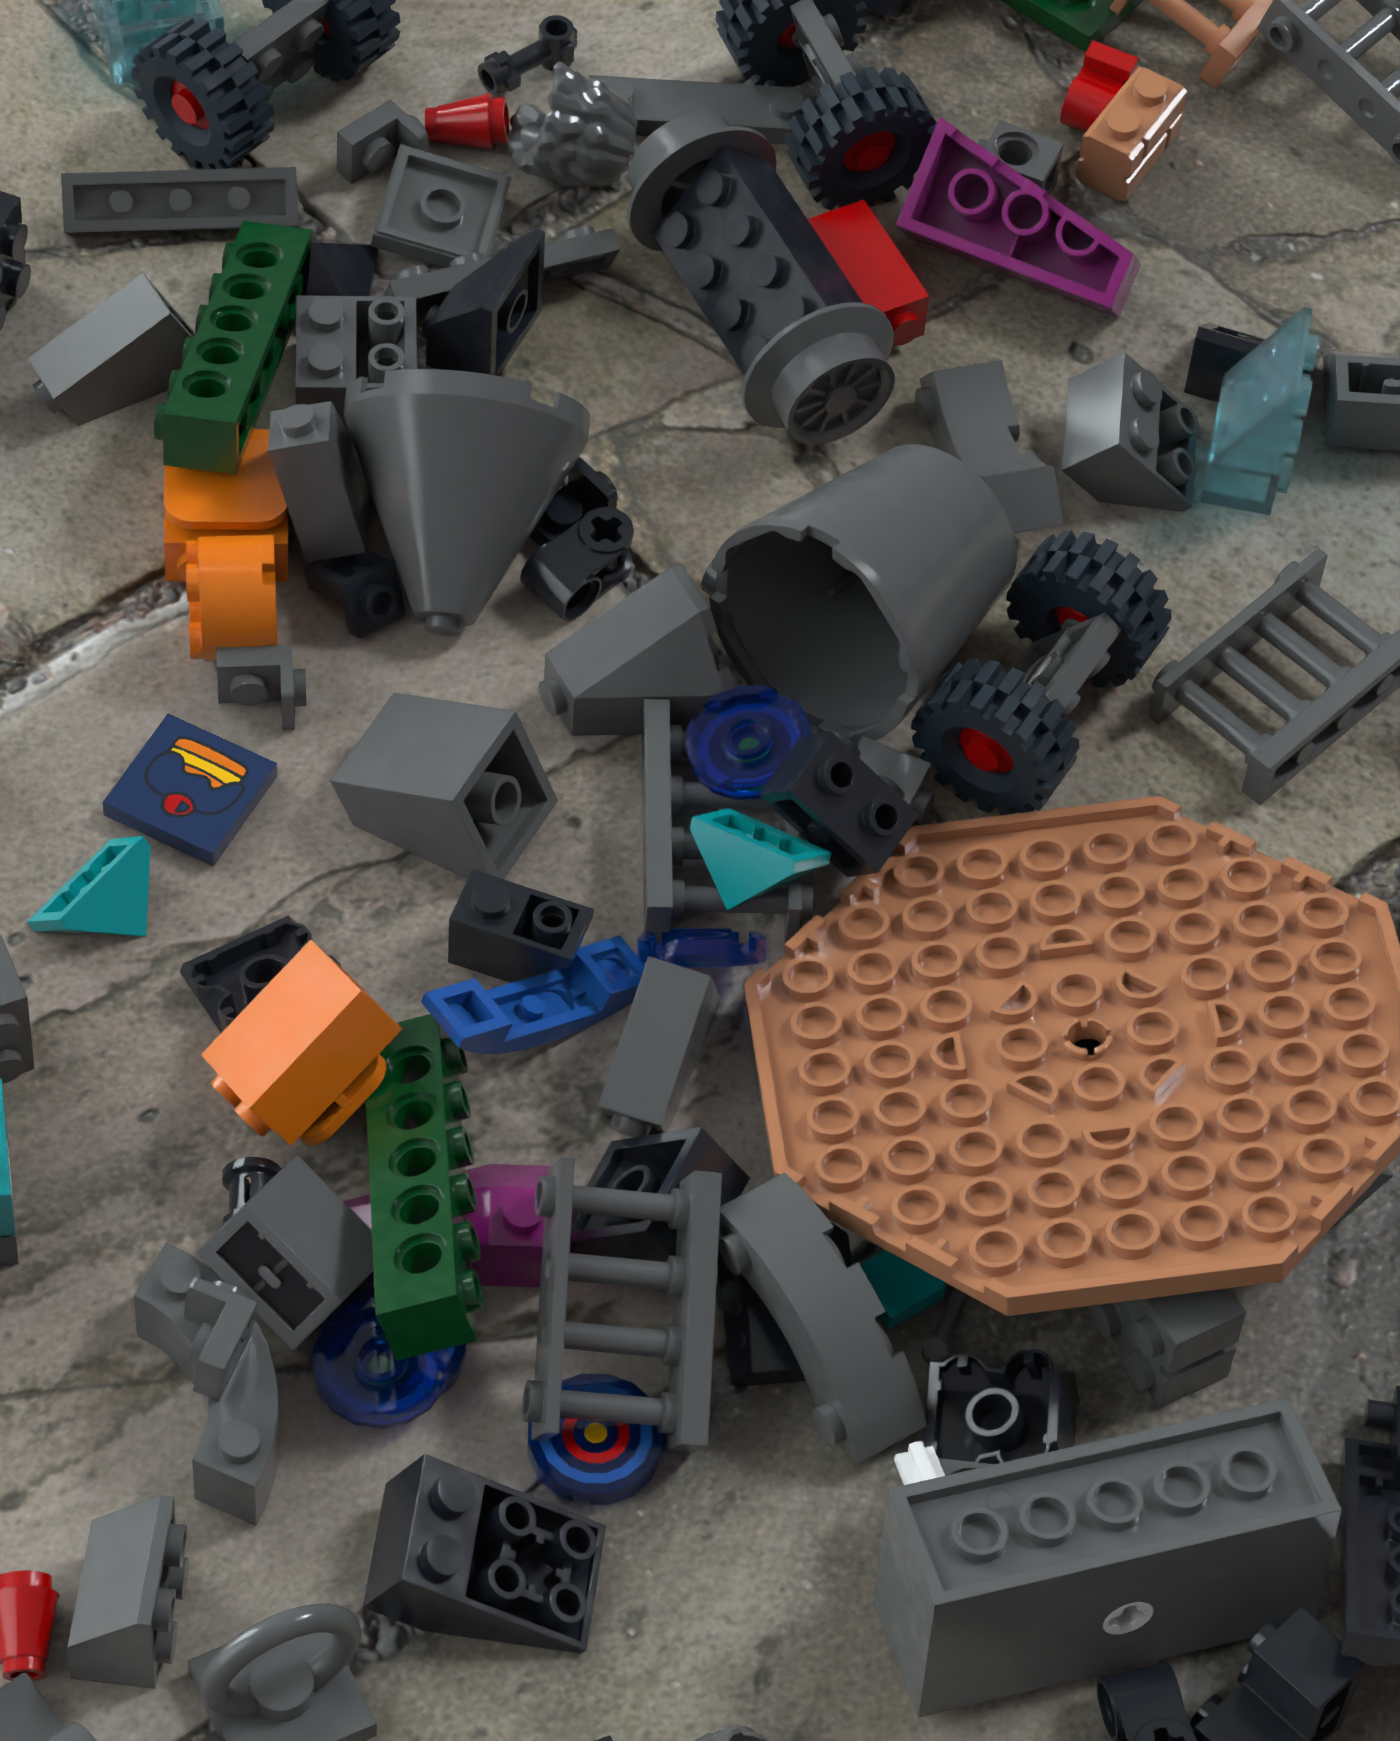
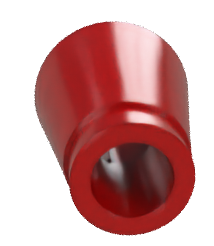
M489 92L438 105L437 107L426 108L425 129L428 134V142L495 150L496 144H507L510 133V116L506 97L493 98L492 93Z
M21 1570L0 1574V1662L2 1664V1676L7 1680H13L22 1673L28 1674L32 1681L46 1676V1663L59 1600V1593L52 1589V1576L47 1573Z

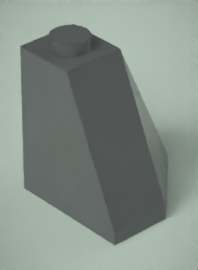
M681 563L669 567L546 652L544 680L539 683V692L545 708L551 716H560L572 736L642 734L644 699L669 700L670 725H681L682 731L706 732L708 727L721 716L735 711L736 688L729 667L724 666L717 669L719 658L711 634L718 632L711 608ZM733 720L726 723L717 732L732 729Z

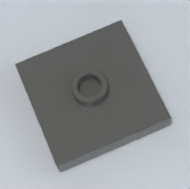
M400 144L370 246L445 268L450 267L452 260L470 253L481 252L485 258H489L511 176Z

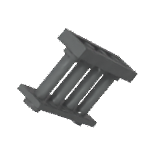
M1273 0L1257 29L1275 49L1281 51L1400 165V101L1397 99L1400 96V67L1380 83L1357 61L1359 57L1389 32L1400 41V0H1356L1374 17L1341 44L1337 43L1316 21L1342 0H1306L1300 6L1293 0Z
M1319 548L1300 564L1296 561L1289 563L1279 573L1272 587L1179 663L1176 660L1167 663L1159 671L1152 683V689L1155 692L1149 718L1159 725L1183 705L1246 755L1244 761L1248 766L1241 791L1259 805L1269 799L1400 687V629L1393 635L1389 632L1381 635L1321 589L1320 583L1328 555ZM1303 605L1366 653V656L1354 668H1351L1349 665L1341 668L1284 624L1283 621ZM1264 638L1327 687L1326 691L1313 702L1309 699L1300 701L1245 658L1243 654ZM1221 672H1224L1286 720V724L1273 736L1269 733L1261 736L1202 688Z
M644 699L641 735L644 943H670L672 918H684V912L784 914V943H786L799 931L801 920L812 919V882H801L800 877L783 885V888H776L727 911L716 887L685 886L684 880H672V865L682 866L683 859H704L693 835L684 834L683 827H672L671 814H682V807L773 808L759 796L762 789L758 791H735L719 786L717 783L683 782L682 776H671L670 762L680 763L681 756L699 757L700 742L706 732L682 731L681 725H670L669 700ZM782 702L781 713L796 725L795 702ZM781 724L779 726V733H777L781 741V753L778 757L779 766L790 752L792 741L786 728ZM797 727L801 737L807 736L806 727ZM716 732L710 743L709 757H720V744L729 732ZM747 732L741 734L733 740L730 746L731 757L767 758L771 751L769 739L761 733ZM750 740L757 741L761 749L756 756L745 757L741 754L740 747L744 742ZM780 816L781 831L799 838V832Z
M561 1157L547 1169V1176H539L535 1191L536 1216L544 1217L535 1380H527L522 1400L523 1421L532 1422L531 1441L545 1442L559 1434L560 1418L657 1426L659 1433L666 1434L665 1452L693 1454L708 1446L722 1173L695 1170L681 1180L679 1188H673L671 1194L573 1185L575 1159ZM572 1213L668 1222L670 1229H677L676 1256L670 1255L667 1262L569 1253ZM568 1281L664 1289L667 1297H673L672 1324L666 1323L663 1330L565 1321ZM564 1349L661 1357L663 1365H670L668 1392H662L659 1398L561 1390Z

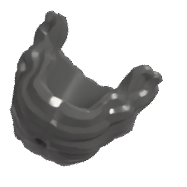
M558 62L553 67L554 82L552 91L548 95L550 107L548 114L546 115L536 105L526 103L519 106L515 114L510 118L512 129L508 135L507 145L513 153L512 160L518 166V169L539 178H550L563 186H605L624 170L629 162L630 155L634 151L637 130V117L629 100L623 97L620 91L608 88L602 80L584 77L578 71L575 72L564 63Z

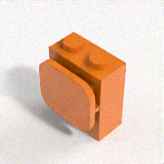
M270 429L253 430L236 475L165 465L164 561L166 581L186 582V541L198 540V537L274 534L276 582H289V511L268 452Z
M310 940L209 1045L201 1056L218 1074L210 1084L235 1107L234 1111L260 1136L264 1137L272 1129L290 1146L298 1139L305 1145L314 1146L329 1139L378 1088L386 1072V1061L379 1053L403 1028L345 970Z

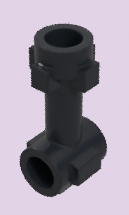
M552 15L546 17L539 25V40L511 55L504 50L500 53L494 52L484 57V62L478 66V75L482 85L492 95H497L506 90L511 92L520 87V75L539 65H542L549 71H554L553 67L558 62H562L570 67L572 62H574V49L577 47V29L564 16Z

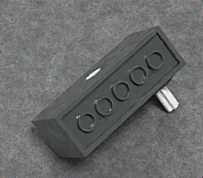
M1289 1397L946 1476L934 1447L925 1448L922 1441L909 1444L908 1452L896 1454L894 1458L904 1485L888 1489L873 1603L919 1718L1253 1638L1267 1622L1276 1618L1282 1624L1301 1606L1315 1618L1342 1509Z

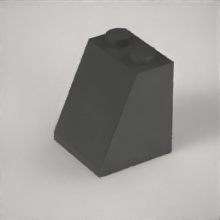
M401 693L392 694L330 780L354 826L465 879L469 878L472 869L505 879L558 802L516 711Z

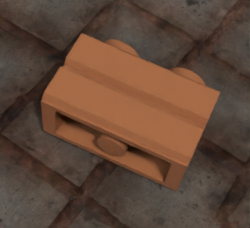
M1138 67L1083 135L1080 149L1081 158L1078 160L1076 179L1081 184L1118 202H1125L1164 153L1165 147H1169L1180 133L1183 117L1181 112L1184 110L1188 91L1179 83L1145 67Z

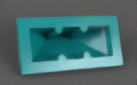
M730 808L694 816L691 820L690 831L727 911L828 865L831 852Z
M144 836L110 839L27 923L34 932L146 936L151 845Z

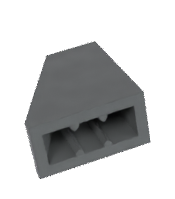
M142 273L27 358L40 378L32 386L53 414L62 408L80 426L168 391L173 369H182L184 342L187 337H195V333L147 276Z
M328 401L311 405L297 404L287 409L271 411L268 452L306 563L366 553L369 487L352 438L332 402Z
M648 956L598 1104L604 1116L612 1118L611 1129L631 1137L649 1135L650 1131L657 1133L669 1131L721 1001L710 975Z

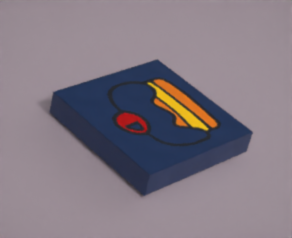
M168 713L103 801V814L214 866L277 778V763Z

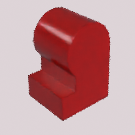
M1092 40L1085 53L1083 66L1078 76L1072 81L1066 94L1060 114V123L1086 132L1135 72L1139 58Z

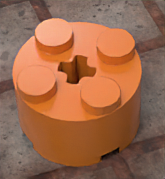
M274 534L198 537V540L186 541V584L190 613V659H203V662L217 661L216 647L278 645Z

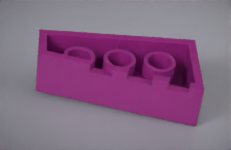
M939 117L896 226L910 238L1119 318L1141 265L1135 255L1073 210L1057 201L1038 185L1002 162L990 151L964 135L952 124Z

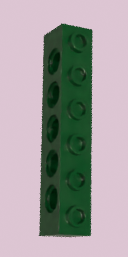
M243 221L235 242L226 243L222 257V273H214L211 278L209 304H201L199 306L196 317L195 337H187L184 342L182 369H173L168 386V402L159 403L156 409L154 438L156 440H163V465L237 474L296 323L297 296L307 295L313 229Z
M431 1014L397 1022L403 1029L379 1053L386 1061L385 1076L378 1088L366 1100L376 1317L397 1361L477 1341L475 1312L484 1310V1296L480 1280L476 1271L472 1269V1262L481 1260V1250L475 1227L472 1221L468 1219V1214L477 1212L478 1206L472 1180L469 1174L465 1173V1167L474 1165L471 1140L465 1126H462V1120L471 1118L468 1095L462 1080H459V1075L468 1072L465 1051L457 1047Z

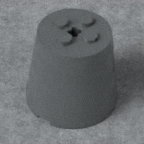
M920 444L900 445L749 523L729 537L719 548L711 566L712 569L717 571V591L709 597L710 608L719 638L733 665L750 688L772 710L781 712L782 702H795V715L817 727V733L827 731L838 733L848 738L854 744H858L862 736L875 741L887 735L907 717L1008 589L1014 577L1017 563L1015 537L1010 521L1000 501L983 479L969 466L949 453L937 448Z

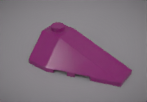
M488 1164L465 1170V1173L467 1172L472 1180L478 1206L477 1212L468 1214V1219L472 1221L475 1227L481 1250V1260L472 1262V1269L476 1271L481 1286L540 1287L544 1217L536 1216L534 1203L538 1178L540 1175L547 1176V1169L550 1166ZM370 1194L345 1200L344 1202L372 1229ZM374 1271L363 1282L374 1283Z

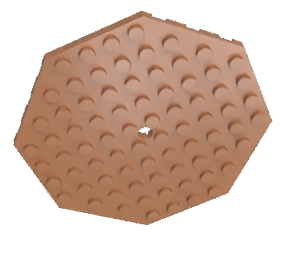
M1162 796L911 826L878 873L861 875L853 879L840 892V902L823 918L815 915L784 944L785 954L767 971L758 968L744 982L745 1004L774 1178L785 1172L815 1202L828 1219L1006 1316L1282 1282L1400 1153V944L1387 902L1367 893H1364L1359 899L1332 886L1331 876L1289 856L1283 862L1269 857L1256 850L1255 840L1215 821H1212L1207 827L1182 815L1181 805ZM1082 1039H1094L1101 1045L1094 1048V1055H1088L1087 1049L1079 1048L1073 1045V1043Z

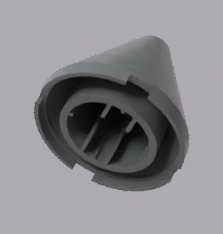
M441 369L385 371L383 388L366 391L368 378L359 377L347 386L344 418L413 615L416 619L425 622V630L440 635H459L462 633V626L473 625L586 447L589 435L590 413L581 403L562 393H556L554 407L539 403L530 398L532 383L490 374Z

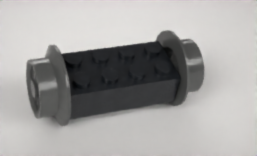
M710 112L690 113L675 118L650 134L631 159L628 168V181L633 193L627 211L631 232L642 245L655 251L665 252L745 376L742 385V401L746 411L756 422L768 427L787 428L795 440L810 445L830 443L852 434L872 420L884 407L892 394L895 375L887 362L894 340L890 321L880 309L863 303L776 173V154L772 145L763 134L747 127L730 126L723 117Z

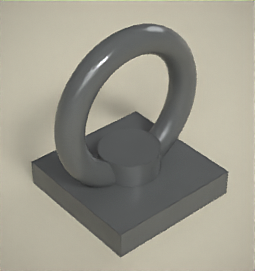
M320 1603L285 1610L254 1624L238 1634L226 1645L188 1660V1673L221 1741H365L377 1736V1723L347 1665L360 1643V1622L352 1611L343 1606Z

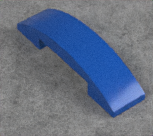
M616 936L579 947L571 967L539 974L489 990H485L476 978L426 992L421 1003L458 1048L479 1054L511 1053L565 1038L606 1019L633 1003L645 964L621 936Z

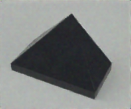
M322 238L312 242L307 296H371L379 248L370 246L371 244Z

